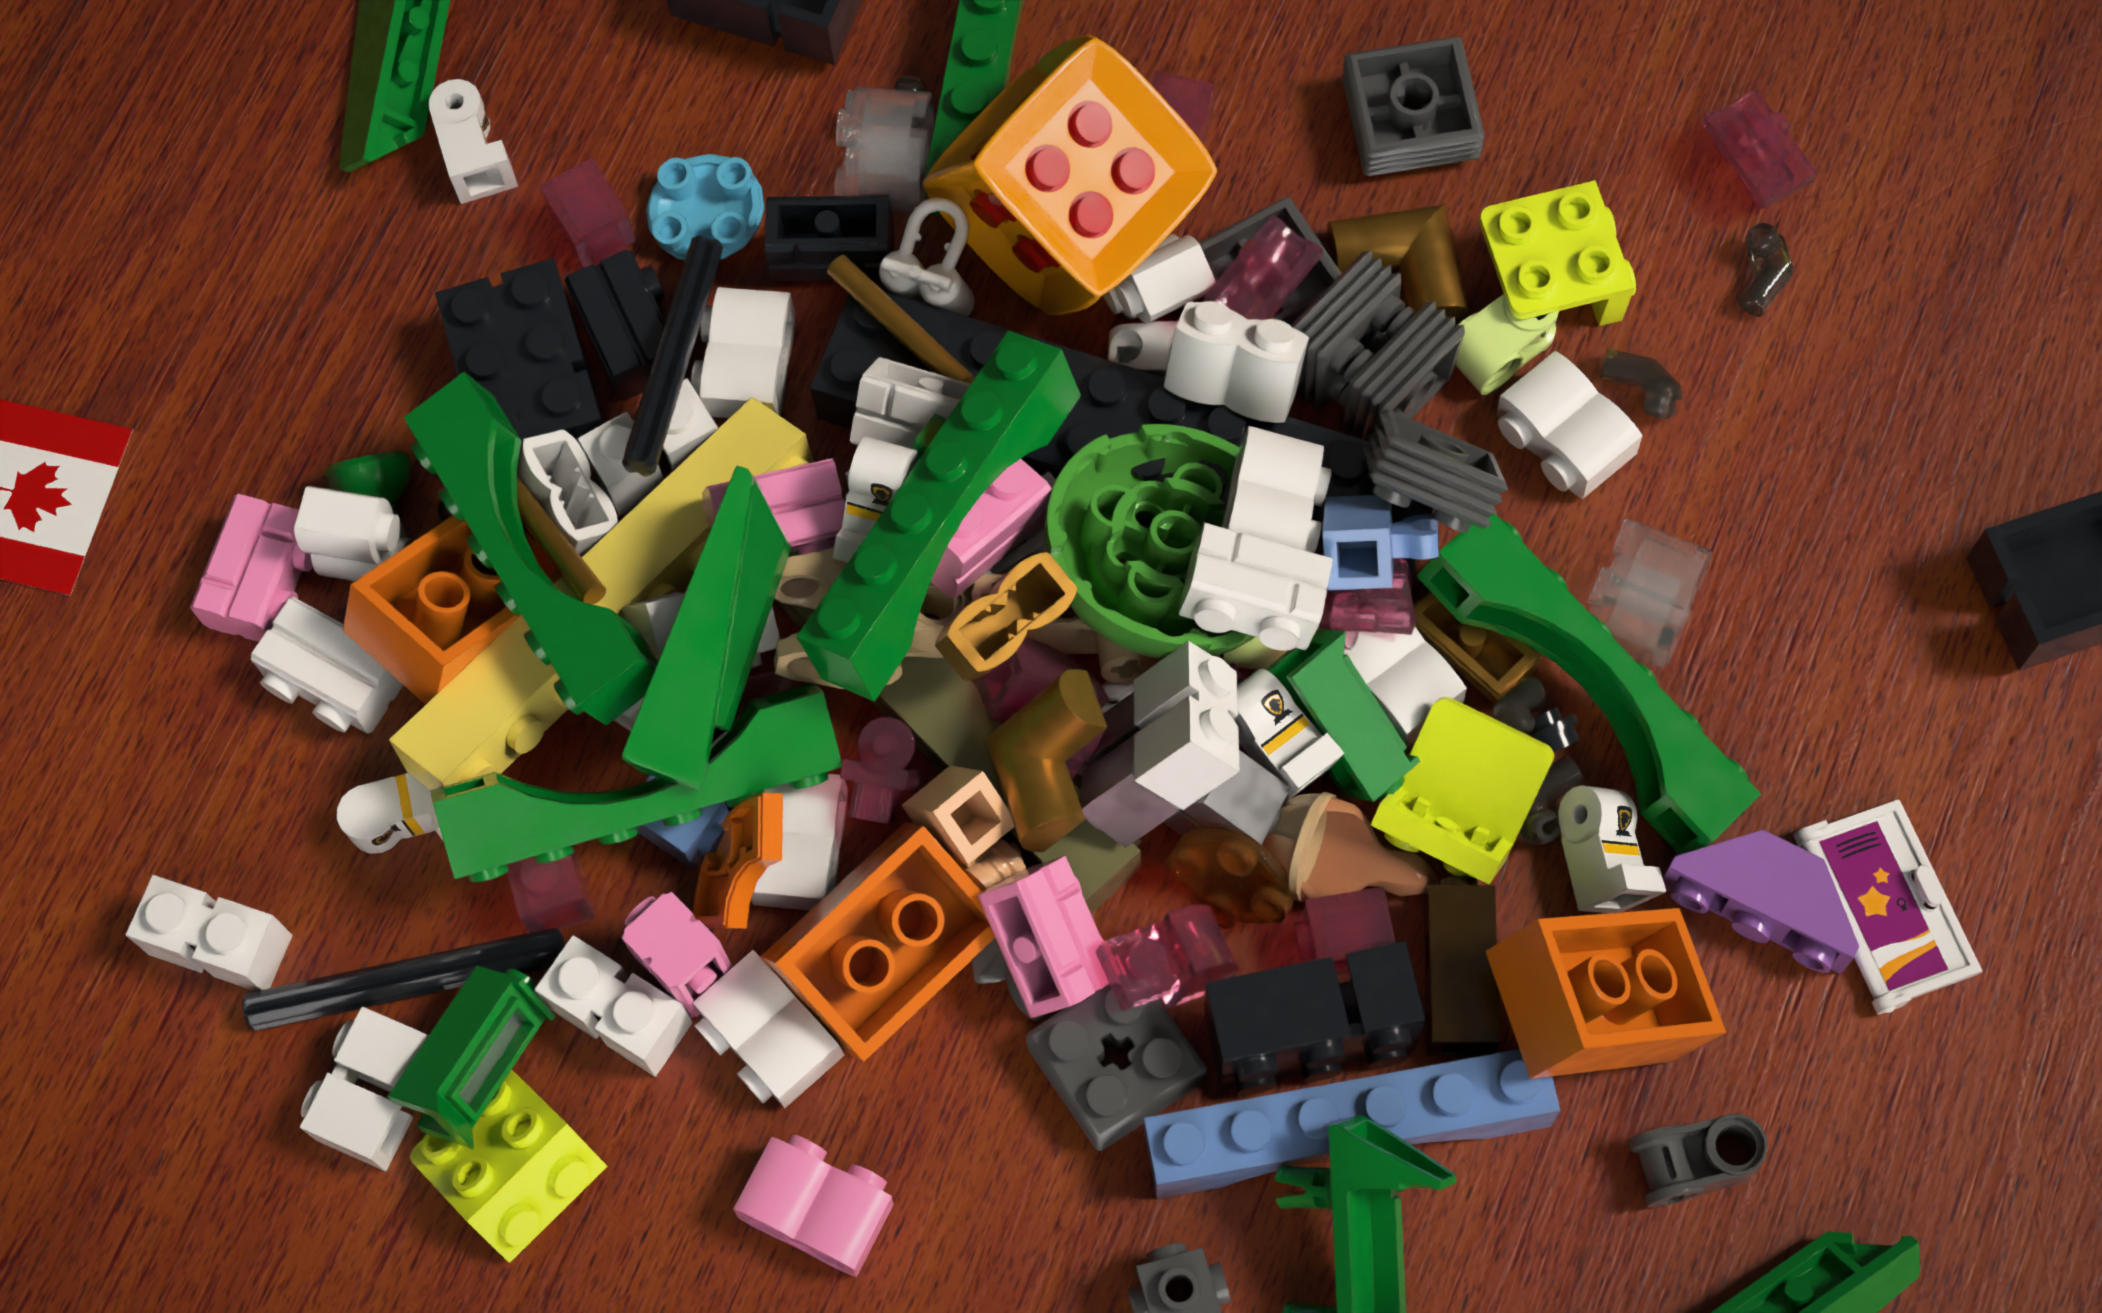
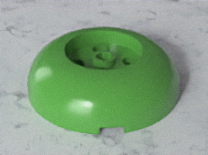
M1169 424L1141 425L1139 432L1120 435L1111 439L1105 434L1093 440L1079 450L1063 467L1053 486L1045 514V552H1048L1077 586L1076 595L1069 606L1096 633L1124 649L1158 659H1164L1173 651L1185 645L1187 641H1190L1212 656H1218L1232 651L1255 638V636L1234 630L1224 633L1209 632L1199 627L1194 619L1178 615L1190 557L1203 524L1208 523L1222 527L1225 510L1222 509L1224 502L1220 499L1223 489L1221 478L1215 470L1197 462L1205 460L1221 466L1225 472V484L1230 486L1239 447L1201 430ZM1165 458L1162 474L1175 473L1173 478H1165L1164 482L1161 483L1140 480L1133 474L1131 469L1151 460ZM1152 520L1150 528H1146L1137 521ZM1118 559H1126L1129 561H1126L1124 565L1121 562H1119Z

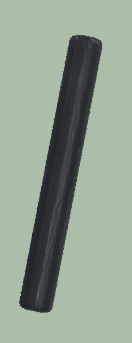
M700 234L691 239L624 452L622 464L629 473L638 472L643 477H647L656 472L723 250L720 241L716 238L708 239L703 234Z
M550 928L247 993L242 998L243 1016L247 1026L257 1031L355 1010L362 1006L369 1007L462 987L476 966L504 973L508 968L522 973L542 970L551 967L566 943L559 929Z

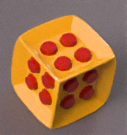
M1081 35L1048 51L1039 60L1037 65L1024 72L1008 85L943 152L923 180L922 185L930 199L935 197L946 198L960 206L966 214L969 224L966 243L1013 291L1048 315H1063L1090 307L1102 295L1127 278L1199 202L1215 178L1217 168L1209 152L1196 134L1128 60L1095 36ZM939 211L955 230L956 225L953 217L946 212Z

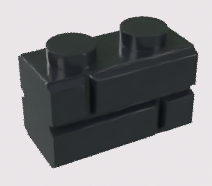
M889 195L767 197L765 254L772 281L834 280L827 273L830 264L841 255H845L871 280L880 279V264L885 256L894 251V220Z
M624 250L601 260L599 265L591 264L570 273L564 279L571 300L618 401H625L643 393L666 321L656 303L665 299V294L651 264L640 269L632 251Z

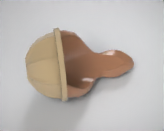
M1327 792L1298 795L1287 802L1284 801L1280 808L1281 817L1277 826L1265 837L1262 845H1259L1264 870L1272 882L1281 890L1290 894L1292 899L1302 903L1305 900L1321 905L1341 903L1356 895L1367 886L1380 887L1389 893L1402 897L1424 894L1427 892L1428 885H1438V878L1435 872L1423 858L1407 851H1392L1383 847L1378 841L1367 816L1355 804L1337 799L1336 795Z

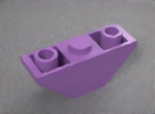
M1765 830L1675 856L1663 877L1665 889L1671 891V898L1682 907L1697 913H1706L1710 910L1732 921V928L1750 940L1759 943H1767L1771 940L1794 951L1792 954L1793 958L1811 970L1821 973H1829L1832 970L1841 974L1854 959L1859 949L1858 941L1825 860Z

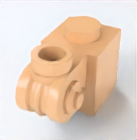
M950 765L902 804L912 822L923 825L981 892L1026 869L1019 847L1013 842L1009 844L1005 840L1000 839L1014 827L1009 809L983 771Z

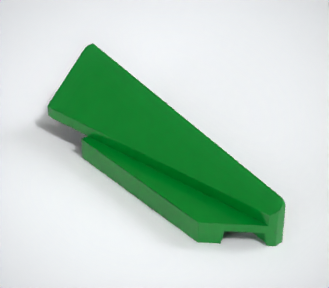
M359 0L339 161L340 170L352 172L424 136L429 112V99L433 91L450 0Z
M736 466L622 753V759L642 773L699 790H703L706 781L714 728L727 732L731 730L791 550V545L761 491V486L747 468Z
M1827 1231L1711 1313H1877L1919 1277L1920 1245L1913 1236L1903 1235L1895 1245L1857 1244L1852 1233Z

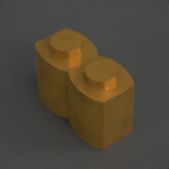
M1048 552L1033 555L1020 562L993 586L987 596L972 602L952 618L940 632L934 646L963 681L979 678L1009 659L1020 647L1024 638L1035 634L1058 618L1069 607L1078 588Z

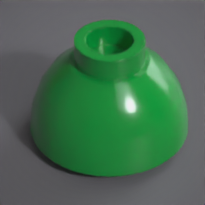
M404 450L382 452L330 464L323 474L331 490L385 498L389 501L393 514L398 515L395 502L399 501L407 489L411 476L410 454Z

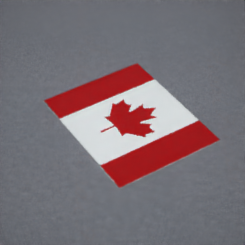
M0 399L1 580L71 596L133 429Z

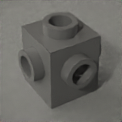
M1185 1243L1170 1244L1148 1252L1146 1254L1148 1263L1136 1266L1138 1286L1127 1288L1133 1313H1222L1220 1306L1231 1303L1228 1286L1220 1262L1208 1265L1203 1247L1187 1252ZM1186 1280L1193 1290L1191 1297L1184 1302L1172 1301L1166 1294V1286Z

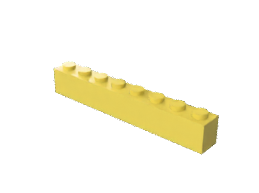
M751 397L582 557L606 588L605 596L593 605L609 608L625 619L623 606L675 592H686L710 532L702 501V492L710 485L730 481L736 466L747 468L755 476L813 463L814 460L806 434ZM564 576L554 583L559 591L583 602ZM522 615L389 739L406 771L429 790L492 772L501 774L521 754L531 751L540 742L544 732L569 709L554 688V683L560 679L552 664H544L527 644L524 634L530 630V627Z

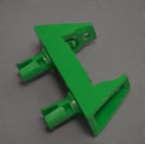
M1356 1115L1328 1125L1330 1168L1296 1167L1282 1164L1276 1172L1275 1182L1305 1188V1190L1294 1191L1275 1198L1277 1205L1281 1209H1291L1293 1207L1332 1209L1337 1306L1301 1304L1300 1302L1289 1301L1285 1304L1282 1313H1406L1401 1196H1398V1191L1403 1192L1407 1188L1442 1190L1457 1183L1455 1173L1364 1115Z

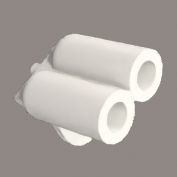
M935 197L924 200L914 208L908 219L899 250L890 252L880 264V280L889 292L965 316L970 315L974 308V295L955 269L967 241L969 231L967 216L960 206L949 199ZM936 211L946 212L955 221V234L951 243H946L944 246L947 253L942 264L931 265L925 269L917 257L912 254L916 241L921 240V235L919 234L921 223L930 213Z

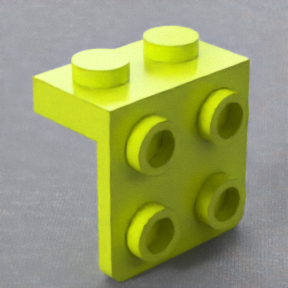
M1595 180L1491 205L1483 209L1479 224L1509 310L1515 318L1524 320L1591 303L1599 326L1623 320L1631 296L1635 295L1636 281L1631 264L1627 259H1624L1617 241L1616 225L1612 212L1607 206L1605 207Z
M1445 696L1437 699L1432 705L1410 755L1417 756L1421 762L1403 776L1405 781L1400 789L1394 794H1388L1382 800L1371 826L1385 832V838L1402 850L1409 852H1419L1421 850L1443 861L1444 868L1454 876L1473 877L1490 885L1508 858L1552 765L1554 752L1549 745L1451 697Z
M513 1070L510 1071L472 1128L474 1149L426 1134L412 1149L410 1154L411 1162L456 1211L509 1263L608 1167L574 1130Z

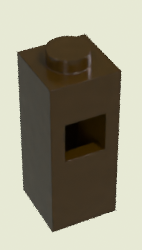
M1468 876L1442 878L1439 880V885H1428L1423 902L1427 1056L1480 1057L1495 1054L1500 1044L1499 990L1485 952L1497 944L1495 885H1478V879Z

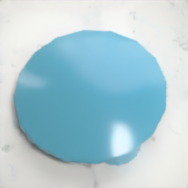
M714 154L686 159L676 157L665 161L658 169V181L652 188L646 207L648 228L660 248L675 258L685 261L691 239L703 234L708 239L716 238L720 241L723 247L720 260L744 248L758 231L765 210L763 191L748 162L742 158Z

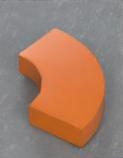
M782 793L754 794L737 804L722 821L721 825L725 833L716 852H707L705 854L694 898L693 915L696 921L700 920L708 929H747L749 905L757 881L769 866L782 861Z

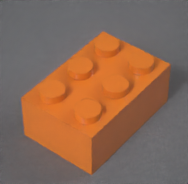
M454 515L350 585L343 626L345 634L425 705L518 618L504 604L495 589V585L501 579L494 567L487 568L469 547L466 537L473 532L465 519L463 521L458 520ZM522 524L525 537L538 565L554 584L563 575Z
M905 822L760 957L846 1053L865 1062L980 953L995 936L977 894L981 893V890L923 825Z
M1680 908L1537 919L1485 951L1530 1079L1669 1063L1727 1033Z

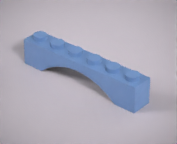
M1518 1049L1145 1117L1144 1135L1156 1199L1225 1187L1249 1178L1275 1172L1282 1164L1298 1166L1329 1159L1328 1125L1356 1115H1364L1412 1145L1439 1141L1489 1139L1549 1128L1558 1116L1560 1107L1553 1077L1530 1079L1522 1054Z

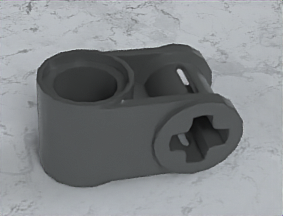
M1728 1114L1689 1125L1662 1127L1636 1135L1628 1140L1630 1151L1639 1154L1649 1193L1644 1196L1647 1208L1677 1204L1701 1196L1704 1193L1745 1183L1764 1162L1768 1151L1767 1136L1762 1127L1752 1118L1741 1114ZM1730 1135L1741 1139L1749 1150V1162L1739 1166H1733L1724 1162L1716 1151V1139Z

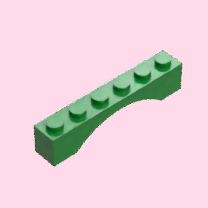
M959 0L924 179L952 142L1008 86L1014 47L1025 0ZM939 211L930 213L931 215L942 216Z
M1009 330L797 635L796 638L821 679L875 702L910 650L917 619L932 577L948 544L967 513L984 491L1008 467L1028 453L1049 444L1080 398L1081 394L1062 349Z
M465 372L461 373L403 417L417 439L410 444V447L425 469L433 475L437 473L444 484V487L438 490V494L445 506L458 520L463 521L465 519L473 532L466 537V541L473 553L487 568L494 567L501 581L495 585L499 597L512 613L518 617L522 615L530 627V630L524 634L527 644L544 664H552L560 677L554 683V688L561 700L574 714L579 715L584 711L604 725H608L645 697L658 660L639 629L609 608L581 602L559 591L538 565L525 537L518 508L517 466L521 439L495 397Z
M1495 514L1488 517L1491 526L1482 529L1471 525L1468 533L1460 532L1438 551L1439 557L1432 558L1418 573L1417 578L1460 623L1490 629L1525 643L1555 662L1585 689L1607 717L1624 748L1636 785L1640 814L1679 855L1707 847L1714 842L1761 795L1749 781L1745 770L1736 761L1726 757L1703 733L1698 720L1689 712L1680 709L1660 688L1654 674L1645 665L1636 662L1613 638L1607 624L1585 609L1568 591L1563 578L1553 569L1546 567L1523 543L1521 535L1514 526L1501 520Z
M806 683L750 699L732 724L730 732L725 731L712 743L703 790L656 777L638 785L602 792H566L528 785L500 773L492 772L432 789L430 792L454 879L468 875L471 882H482L507 873L509 871L508 864L533 856L535 863L556 861L571 855L574 852L572 845L596 838L603 845L622 842L638 834L637 826L661 819L665 826L684 824L702 816L701 808L724 801L727 802L728 807H735L741 801L754 794L765 793V789L790 783L791 789L812 787L828 780V771L841 768L843 765L824 693L816 684Z

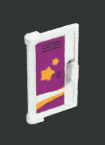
M1895 800L1830 824L1825 820L1808 827H1803L1793 834L1798 847H1802L1804 850L1823 858L1826 862L1858 941L1859 949L1854 958L1874 1000L1871 1003L1877 1015L1891 1013L1895 1009L1903 1007L1912 998L1983 972L1900 800ZM1927 902L1928 905L1935 907V909L1926 908L1924 903Z

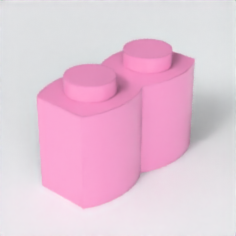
M792 1134L787 1143L771 1137L733 1208L737 1218L857 1278L894 1206L892 1196L883 1191L887 1182L870 1170L855 1164H851L847 1172L830 1166L823 1161L827 1155L823 1148L798 1135Z

